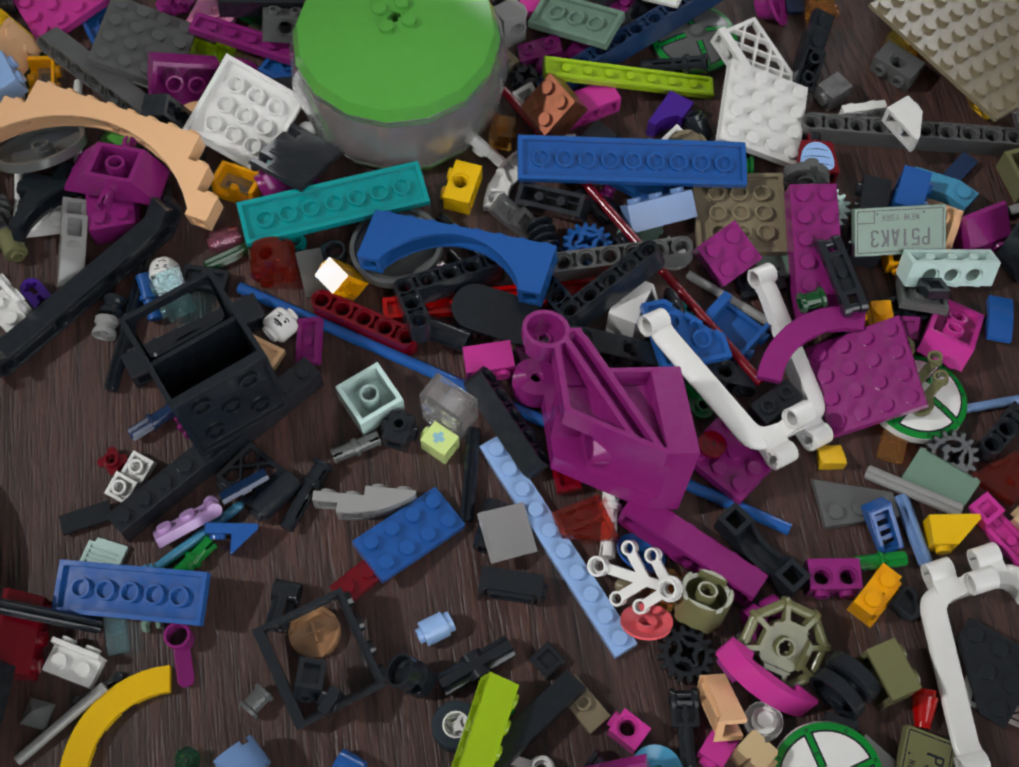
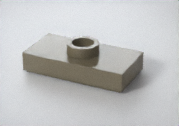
M575 674L574 676L583 684V682ZM586 687L587 691L568 709L585 730L592 734L611 715Z

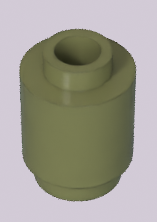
M8 227L0 230V248L5 259L10 262L22 261L28 254L25 242L14 241L11 230Z

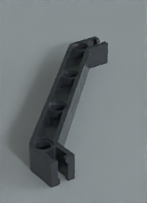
M164 196V203L158 197H152L146 215L139 223L0 338V377L15 372L99 301L104 294L112 290L170 241L176 233L184 208L171 196Z

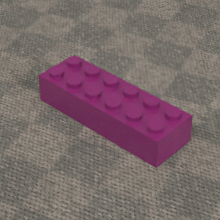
M789 184L784 193L792 321L804 315L798 309L796 294L814 291L819 286L825 291L827 307L840 306L821 258L814 246L815 240H827L833 235H840L837 184ZM833 248L828 249L829 253L835 251ZM821 307L813 308V309L808 310L807 313L812 312V311H815V310H818V309H822V308H821Z

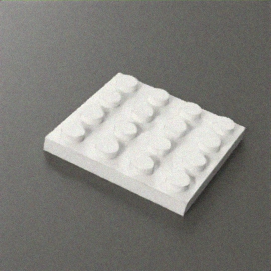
M226 53L183 130L188 131L191 129L198 132L205 146L237 164L251 169V165L248 162L252 157L258 159L259 152L283 131L288 133L289 126L295 121L306 102V98Z
M731 58L727 62L715 141L746 142V153L784 167L789 164H795L799 144L802 140L803 130L801 122L805 115L808 88Z

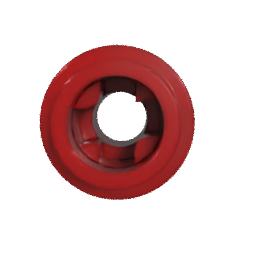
M921 688L911 695L914 727L931 729L939 699L936 697L935 690Z

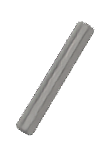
M868 466L865 472V479L900 494L905 493L907 497L947 514H961L964 505L874 466Z

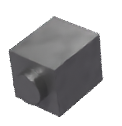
M836 72L818 84L814 98L820 106H823L829 112L848 99L853 85L839 72Z

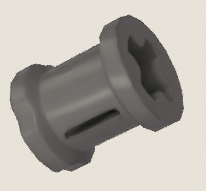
M258 683L254 685L255 689L244 701L240 700L238 702L254 719L258 718V712L268 701L272 702L274 700V697Z

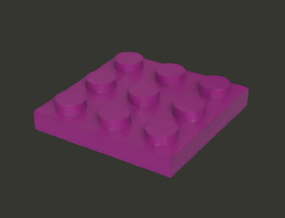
M717 417L704 432L716 431L720 433L726 440V450L722 456L714 459L707 458L700 453L694 470L734 503L736 502L740 505L772 469L767 465L759 450L744 446L720 418Z

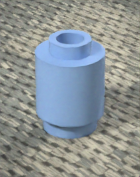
M446 611L442 614L438 612L417 622L418 628L415 629V633L420 643H426L429 647L451 636V632L455 631L456 628L449 613Z

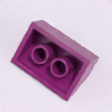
M148 52L147 80L149 94L167 93L182 105L199 101L220 63L216 56Z

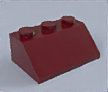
M4 588L2 598L52 608V602L44 596L11 588ZM0 614V660L16 666L13 680L38 681V676L42 673L44 666L43 650L49 642V632L47 631L49 624Z

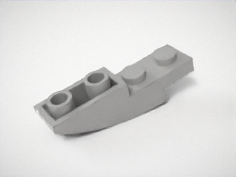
M62 198L57 288H61L85 267L88 221L86 199Z
M373 484L372 486H365L364 495L356 491L336 493L335 490L328 488L321 489V491L314 490L312 501L315 508L336 510L338 520L358 521L392 515L417 499L416 490H412V488L407 486H399L396 489L387 488L383 484Z

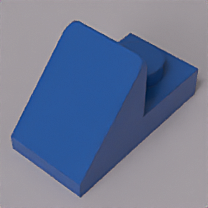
M205 522L204 535H210L211 540H225L226 535H230L231 556L257 531L258 524Z

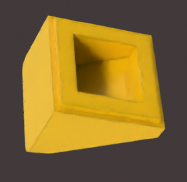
M824 445L816 449L819 470L844 469L847 465L841 445Z

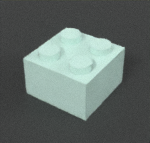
M378 362L335 386L338 399L363 436L380 427L384 419L389 418L391 411H405L403 398Z

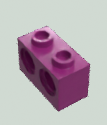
M859 558L807 559L802 566L811 575L804 585L805 596H813L817 600L827 599L830 596H839L840 599H852L863 589ZM814 575L821 576L825 580V584L817 583ZM840 575L847 576L851 584L842 582Z

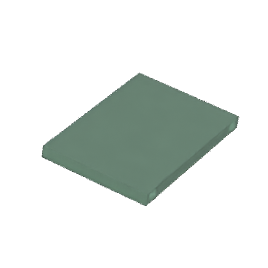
M920 447L901 477L960 502L964 506L981 482L978 478L971 476Z

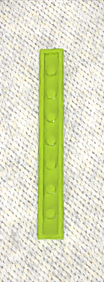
M545 55L542 60L543 79L549 73H552L565 82L668 94L671 90L681 96L710 100L714 97L713 77Z

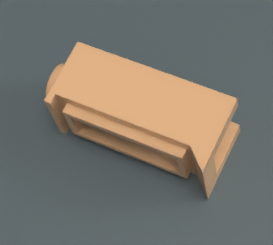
M726 674L700 675L697 685L698 698L715 732L713 742L743 740V734L738 724L747 723V717Z

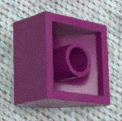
M1005 200L965 215L960 222L953 243L954 248L991 249L993 252H998L1011 233L1008 208Z

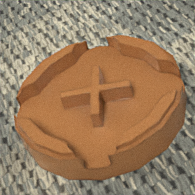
M321 607L290 622L288 629L289 641L293 649L302 657L324 658L338 646L341 638V626L333 612L325 607Z

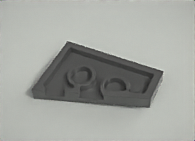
M815 479L811 482L823 530L865 524L866 521L861 505L880 497L892 503L896 519L900 516L893 492Z

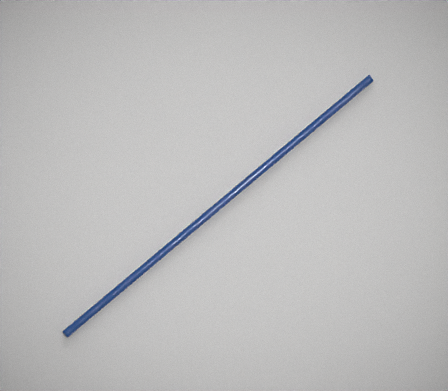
M243 282L237 287V293L243 296L254 293L259 303L273 309L282 307L287 310L290 308L296 313L298 318L320 317ZM322 318L324 319L323 331L468 394L464 387L466 380ZM512 401L525 420L544 428L543 415ZM691 479L685 490L726 509L734 503L725 494ZM744 502L739 505L755 522L788 535L792 526L791 523Z

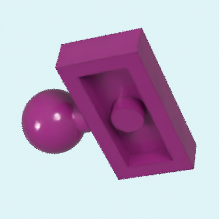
M556 35L517 45L520 63L525 65L536 64L535 69L541 76L543 75L542 60L544 55L552 57L564 56L561 39Z

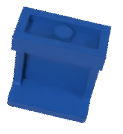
M724 291L707 309L706 313L749 361L755 353L754 348L758 344L762 346L769 338L768 330L770 324L766 322L761 326L730 303L732 295Z

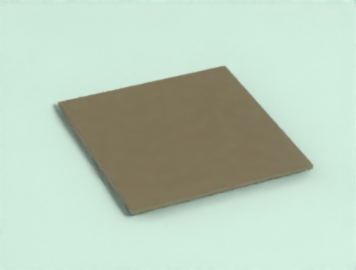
M876 0L869 4L868 7L994 122L1019 108V0Z

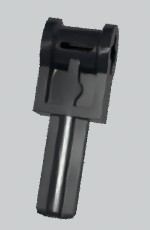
M692 687L691 690L681 691L669 688L671 729H677L679 760L682 767H696L694 728L700 727L697 688Z

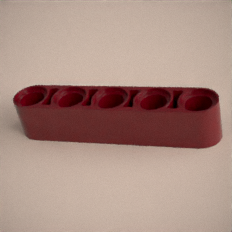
M317 290L312 294L311 304L314 314L409 356L417 352L418 343L411 339L405 324L327 290ZM321 303H327L325 306H318ZM342 312H348L346 315H339ZM363 321H369L366 325L360 324ZM384 330L391 331L388 334H381V332ZM405 339L412 340L410 343L407 344L402 343V341Z

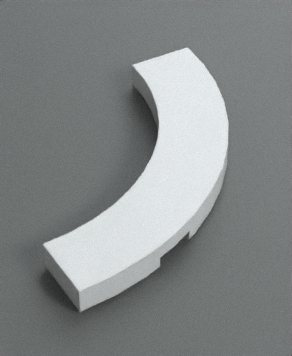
M566 134L565 136H576V134ZM517 151L503 161L500 167L497 168L491 182H489L484 197L483 211H488L499 194L505 193L508 197L510 196L512 189L517 183Z

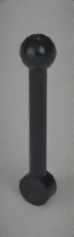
M117 671L104 684L108 687L115 682L119 683L124 680V675ZM89 692L83 694L80 697H73L71 700V705L74 706Z

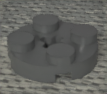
M808 158L805 162L789 164L784 167L783 185L786 189L789 184H826L830 181L829 169L825 165L820 164L816 158Z

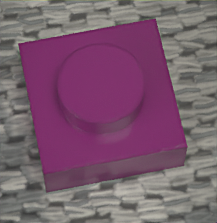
M900 316L907 337L911 338L914 342H919L921 317Z

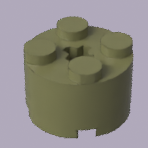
M701 569L699 573L691 574V571L683 578V594L679 600L674 602V616L677 621L685 623L693 629L701 630L703 633L710 634L723 623L733 602L734 592L732 589L730 591L726 585L728 581L716 572Z

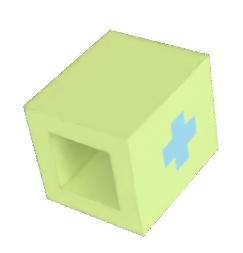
M436 421L430 427L426 426L420 435L421 449L444 464L448 462L460 446L459 436Z

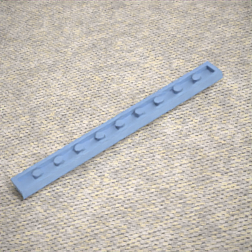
M496 436L480 445V452L513 503H524L533 534L613 658L616 659L637 646L634 637L627 634L621 627L619 614L594 576L588 572L585 562L531 480L521 473L499 438Z

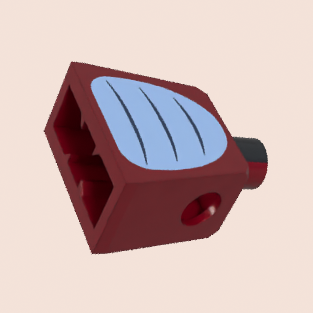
M811 132L807 135V140L800 141L795 163L805 162L808 158L818 159L819 163L825 165L830 172V181L826 184H835L839 174V167L834 145L830 141H821L820 133Z

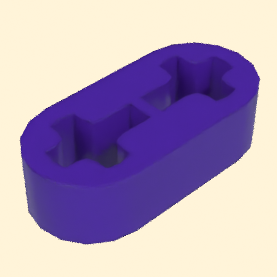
M28 278L20 285L21 294L34 309L41 304L42 300L45 301L51 296L42 283L35 278ZM33 287L38 293L34 295L29 289Z

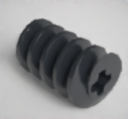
M541 216L532 220L527 225L526 233L528 234V240L548 242L557 246V252H563L559 248L560 241L557 240L558 234L555 232L556 227L552 224L553 219L551 217Z

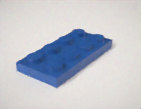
M434 487L354 539L352 545L383 584L465 529L466 524L438 489Z

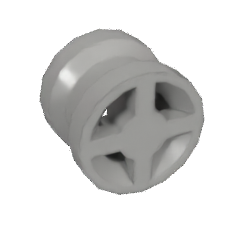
M97 314L94 320L96 327L92 330V336L102 341H114L117 335L115 328L119 325L118 318L110 314Z

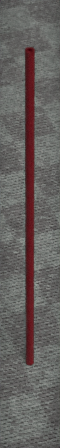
M502 87L499 93L536 135H544L520 107L522 104L507 87ZM580 184L631 243L642 241L593 184ZM661 268L658 274L677 292L680 299L695 316L703 321L702 324L714 331L717 329L723 333L669 270ZM726 336L732 358L757 386L761 385L764 381L756 379L757 370Z

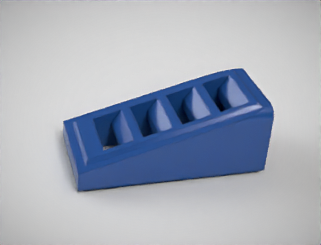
M880 497L861 505L864 519L877 551L887 553L904 548L892 503ZM886 519V521L877 524V521ZM888 528L890 529L889 531L880 534L881 531L886 530ZM893 537V541L883 544L884 540Z

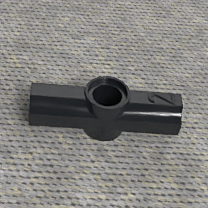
M504 635L482 649L476 648L466 653L459 659L458 663L439 672L436 675V679L442 691L448 697L470 683H478L482 676L493 672L492 670L516 657V654L509 640Z

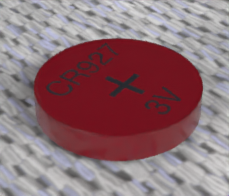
M706 431L698 439L700 453L707 458H718L726 450L727 443L725 438L716 431Z

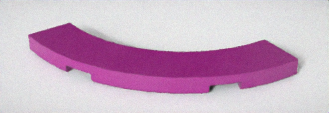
M840 306L818 309L793 320L774 337L760 361L756 379L780 384L789 359L799 347L818 335L827 332L863 331L866 312H854L852 316L844 318L840 312Z

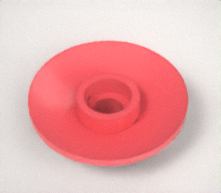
M639 603V609L643 611L644 604ZM656 604L650 607L648 613L641 615L636 614L631 605L622 612L620 624L623 630L634 638L657 640L671 632L673 618L666 609Z

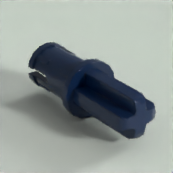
M166 404L150 415L147 413L146 418L128 428L127 432L133 441H137L154 429L155 431L159 430V426L175 417L169 405Z

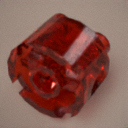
M274 236L254 241L252 248L249 246L248 249L251 278L260 283L262 288L267 289L274 287L276 284L296 282L298 267L295 244L286 238L285 242L279 241V237Z

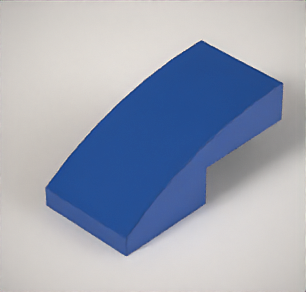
M989 295L986 301L987 319L984 324L986 339L1010 344L1013 334V299Z

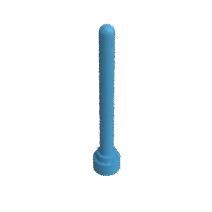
M237 501L209 523H226L244 509V503ZM205 526L153 565L150 563L147 566L145 564L143 566L166 568L201 542L205 536H209L204 535Z

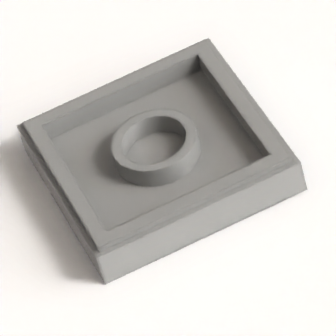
M523 502L477 514L491 564L538 551Z

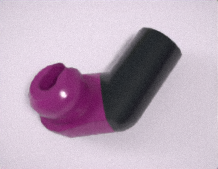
M604 184L599 192L619 214L621 208L613 202L615 188Z

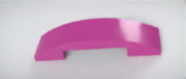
M986 492L973 502L968 509L971 514L981 515V519L977 523L991 542L998 545L1001 553L1015 566H1019V530L1003 515L1006 510Z
M734 637L730 638L716 651V656L727 671L746 690L772 708L792 716L801 717L818 704V699L802 687L795 685L793 688H790L753 660L754 652Z

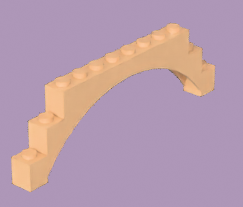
M37 80L26 101L19 97H3L0 103V143L27 132L61 126L97 128L124 137L128 136V139L134 137L138 144L157 156L176 177L183 192L187 206L185 215L189 222L195 226L210 231L213 230L224 207L219 197L215 193L208 191L215 176L210 166L206 162L199 160L206 146L198 132L191 129L188 131L180 129L177 125L170 122L167 124L160 122L157 118L150 115L147 117L139 115L135 110L119 108L112 102H101L92 95L84 96L71 88H60L51 81L46 83Z

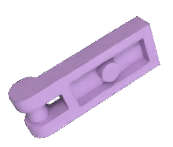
M207 496L199 507L187 509L171 522L165 521L159 524L156 530L152 531L159 548L199 528L205 522L208 523L219 517L222 513L219 500L215 496Z

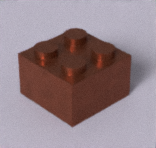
M552 73L547 75L520 106L546 136H565L588 110V107L567 83Z

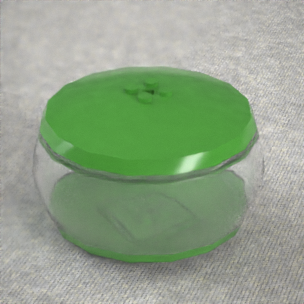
M305 0L293 29L289 45L293 94L317 134L355 163L375 169L388 168L414 161L419 162L421 170L431 169L464 153L471 146V142L475 137L481 135L496 115L510 68L502 23L489 0Z

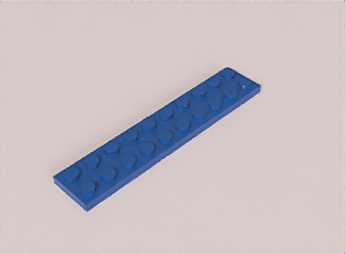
M518 135L517 182L745 189L747 187L746 142Z

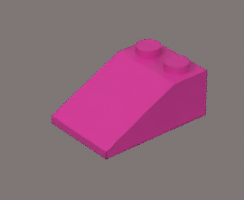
M947 299L949 305L947 316L931 314L916 352L921 353L922 356L927 358L929 352L934 350L940 351L943 355V364L946 367L962 372L975 349L985 315Z

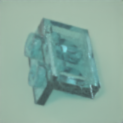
M177 265L151 275L153 282L149 283V286L155 297L185 283V280ZM190 292L160 308L163 318L168 317L171 323L176 318L197 310Z

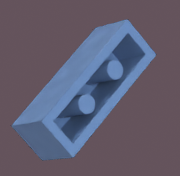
M683 186L671 188L670 193L662 195V191L648 194L649 198L641 200L640 197L627 200V204L620 205L623 220L635 233L698 217L692 189H684Z

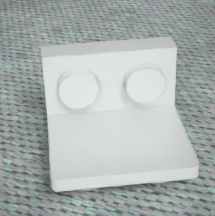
M1 273L0 326L7 333L33 310L22 294L16 288L14 289L9 280Z

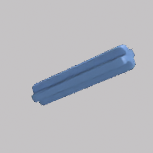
M905 493L895 496L898 512L918 565L921 566L933 561L909 497Z

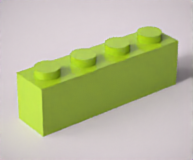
M492 672L480 678L451 767H494L495 762L499 760L502 754V738L507 734L511 725V720H509L511 710L515 708L519 699L517 694L519 684Z

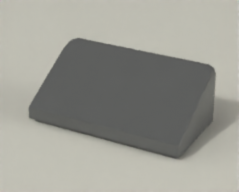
M321 248L295 252L306 297L311 299L312 294L317 290L323 289L331 292L315 276L319 266L324 262Z

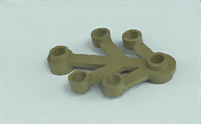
M907 337L912 354L914 355L915 343L911 338ZM934 350L928 353L926 364L918 372L922 384L936 367L942 365L943 355L940 351ZM937 370L933 373V382L924 391L929 407L913 412L914 415L924 417L931 413L934 409L933 397L942 386L947 385L949 382L947 371Z

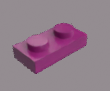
M321 317L298 318L295 364L306 357L313 366L321 365L324 319Z

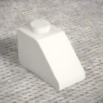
M906 96L888 106L881 121L909 152L914 150L920 138L923 111L909 96Z

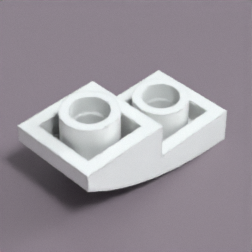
M133 450L122 471H116L104 493L119 502H123L144 485L157 462Z

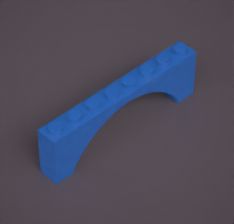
M375 210L357 253L361 269L383 273L385 268L399 259L430 248L457 247L476 251L495 261L505 270L517 288L519 302L541 307L558 260L557 246L548 242H536L523 237L516 238L506 236L503 233H491L478 228L471 229L457 224H445L433 219L425 220L412 215L405 216L391 211Z

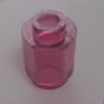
M226 226L210 232V238L206 239L210 251H216L217 254L242 243L236 226Z

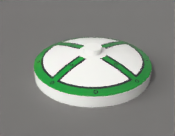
M913 355L919 372L926 364L927 358ZM945 366L936 367L922 384L924 391L932 384L933 373L937 370L947 371L949 382L947 385L942 386L933 397L934 409L931 413L924 417L910 413L880 423V425L894 436L918 444L932 443V435L940 438L941 430L946 431L947 434L950 429L957 431L967 413V397L962 384Z
M814 721L795 728L780 742L776 748L778 755L774 758L778 762L775 767H882L876 751L860 733L844 724L833 721Z

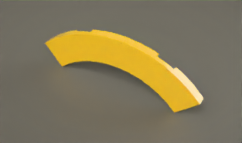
M166 665L136 673L115 684L97 699L75 726L62 755L60 767H90L100 738L124 711L150 698L172 694V667Z

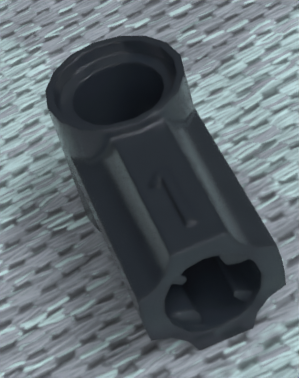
M278 578L275 579L271 590L272 602L265 624L293 611L295 606L299 605L303 584ZM290 623L273 630V632L288 633Z

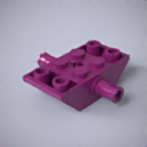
M125 136L121 145L97 142L80 153L64 189L66 191L99 196L95 207L103 212L106 205L104 211L107 213L111 210L114 199L147 205L150 204L152 197L161 199L170 176V170L146 150L136 148L138 142L134 137H130L127 143L129 137Z

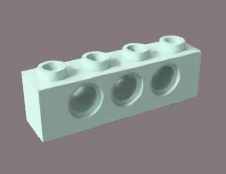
M904 249L896 274L904 286L912 288L917 286L919 278H942L946 285L951 287L992 286L1001 262L991 249Z

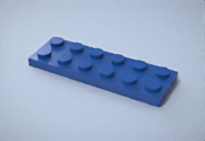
M60 559L52 609L89 616L204 626L211 573Z

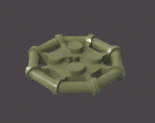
M782 596L781 600L749 611L750 616L738 641L750 650L756 651V655L760 660L759 665L766 670L778 674V679L790 688H793L795 685L801 687L810 683L809 678L821 667L827 652L831 651V644L827 641L820 619L821 613L816 609L812 610L792 601L789 596ZM782 611L781 618L778 620L774 619L767 623L763 619ZM791 612L804 617L805 620L801 624L791 621ZM759 623L762 626V631L756 643H750ZM811 627L813 629L816 643H812L808 639V630ZM787 640L788 651L783 650L782 653H779L780 643ZM812 651H816L809 667L807 668L806 664L809 660ZM795 670L802 672L801 675L787 680V676L791 675L790 672Z

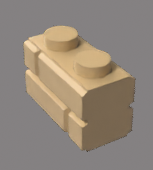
M755 729L736 746L729 759L737 767H775L778 762L774 758L778 755V750L769 741L765 742V738Z

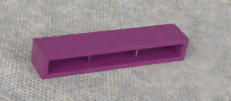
M628 501L617 520L619 525L652 547L659 548L663 554L688 571L699 573V570L706 569L723 576L728 581L726 585L730 591L732 589L734 592L733 601L744 608L751 604L768 577L759 567L750 564L741 558L738 553L730 551L715 538L698 530L694 524L686 522L671 509H646Z

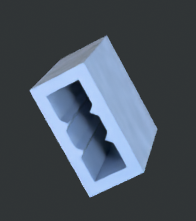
M1 50L0 103L4 96L20 98L29 92L25 85L27 81L25 76L17 70L19 64L11 55L8 57Z

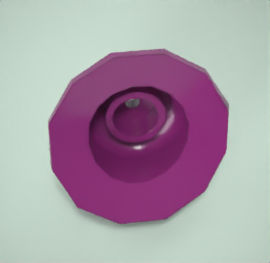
M754 0L755 11L759 19L775 20L780 26L787 25L788 17L785 0Z

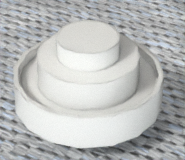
M762 701L755 702L744 712L747 717V723H743V729L747 735L756 729L765 738V742H771L781 733L784 724L782 714Z

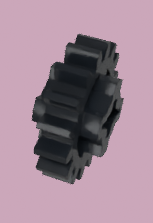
M950 429L947 434L946 431L941 430L940 438L932 435L933 442L924 443L929 452L935 454L937 450L936 456L968 473L969 470L976 471L972 463L978 462L979 458L973 457V453L979 450L970 446L974 440L970 438L965 439L966 433L960 432L957 435L956 430ZM955 440L958 443L950 446L945 441ZM948 452H952V453H953V454L951 455V458L953 459L952 461H948V460H947V459H949Z
M681 625L679 632L672 628L670 632L671 637L665 636L661 639L665 644L658 645L657 650L663 653L657 656V660L664 662L660 670L664 671L667 669L669 671L668 679L676 676L677 684H680L682 679H686L687 684L691 685L693 678L698 681L699 676L702 675L701 673L704 675L710 673V669L707 666H713L715 660L709 658L714 655L715 649H708L712 641L711 639L704 641V633L702 631L696 634L695 629L690 628L689 631H686L684 625ZM685 639H690V640L694 641L695 643L686 641ZM673 644L675 653L669 657V647ZM682 651H683L684 653H688V652H689V653L691 654L690 658H689V659H688L687 657H683V658H682V657L680 656L681 653H682ZM700 653H703V662L699 666L697 657ZM676 667L684 668L687 672L681 671Z

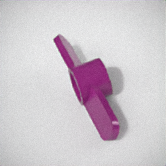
M170 623L164 631L163 638L165 643L173 650L177 682L181 687L188 688L194 683L195 679L190 651L195 640L194 634L187 625ZM187 630V638L182 644H171V637L176 631Z

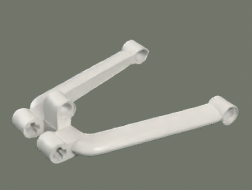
M765 263L748 270L747 280L758 294L765 316L770 324L772 335L775 337L792 320L775 283L778 277L777 270L771 263ZM658 308L638 318L637 324L642 335L645 337L651 336L655 344L672 364L681 367L684 378L738 441L750 449L759 450L771 469L778 470L797 460L799 455L798 449L788 439L793 435L797 436L801 445L807 451H814L833 440L831 427L822 420L825 412L824 397L803 346L795 351L785 368L789 381L803 395L801 402L782 412V420L780 422L763 427L753 421L676 332L671 324L669 313L665 309Z
M994 542L967 550V560L972 571L964 573L961 577H957L954 564L948 557L922 564L920 567L922 578L928 588V591L924 593L920 601V615L951 745L956 756L953 758L954 767H991L987 754L979 744L947 607L948 604L970 595L975 596L994 589L1007 591L1019 605V566L1005 564L1001 550Z

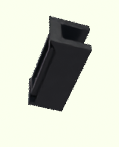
M482 565L477 595L478 600L487 595V598L533 605L536 602L537 607H540L541 599L546 600L548 584L543 583L544 575Z

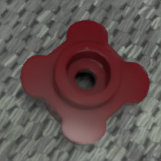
M109 447L107 453L97 460V465L100 468L104 467L110 475H115L116 471L120 472L123 469L128 457L117 452L115 447Z

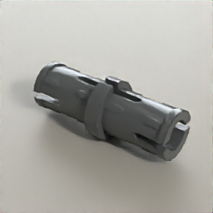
M376 430L358 439H355V437L351 438L350 442L333 449L331 448L332 456L342 452L341 455L333 458L335 464L354 455L359 457L362 455V452L381 446L380 439L369 442V440L378 437Z

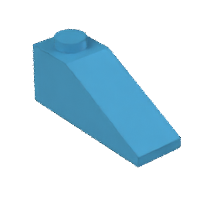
M915 167L932 173L930 182L934 183L930 196H927V198L963 210V215L971 208L979 194L958 179Z

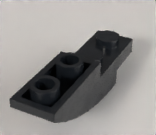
M815 8L812 11L807 29L802 32L792 75V82L807 87L809 93L814 92L826 56L824 49L835 19L834 15L819 8Z

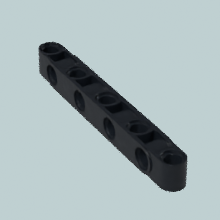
M569 324L570 328H582V332L590 339L608 367H659L650 341ZM726 360L706 364L708 369L730 394L742 397L755 395L756 384L737 362ZM683 376L684 384L690 385Z

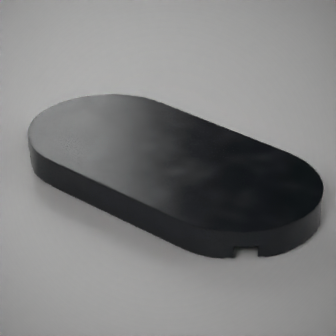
M469 284L457 291L452 300V313L460 327L496 340H510L511 344L516 346H524L521 329L526 316L533 311L542 310L540 306L519 302L518 295L482 284Z

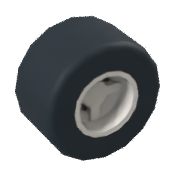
M459 700L446 702L433 715L431 723L433 737L438 746L447 752L456 753L471 705L467 702Z

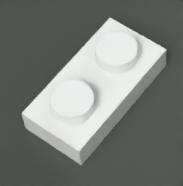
M871 100L857 104L849 103L841 106L839 114L883 118L887 104L885 100Z

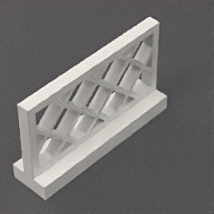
M756 17L729 28L725 26L719 28L711 39V44L726 66L727 62L733 58L792 81V70ZM752 25L756 35L746 32V28ZM731 34L741 36L740 42L735 41ZM744 38L754 41V47L743 44ZM758 43L765 45L768 52L759 50ZM742 50L752 53L751 60L746 58ZM756 55L766 59L765 65L755 61ZM770 60L779 65V70L769 67Z

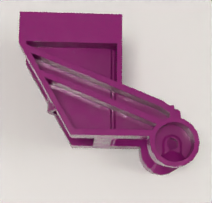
M537 310L528 314L522 323L521 336L525 352L531 358L523 360L516 366L512 378L511 391L519 403L527 407L542 409L550 468L646 509H678L700 455L681 367L609 368L590 339L582 332V328H570L567 320L561 314L551 310ZM546 337L549 339V341L542 342L539 340V338ZM537 376L540 378V381L534 382L531 377Z

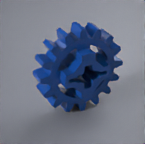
M584 222L583 227L575 224V230L568 229L567 235L563 237L562 251L613 245V241H610V233L604 234V227L597 229L596 223L589 227L587 222ZM585 261L584 263H582V265L584 266L592 264L591 261Z

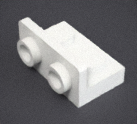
M64 635L62 639L53 636L50 642L54 644V647L42 670L92 690L107 662L100 655L101 650L90 645H86L85 649L77 646L78 641Z

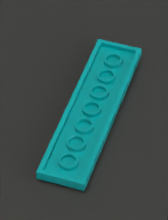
M414 161L310 185L303 192L293 189L236 202L246 245L247 248L372 219L375 210L398 213L430 205V199L419 162Z

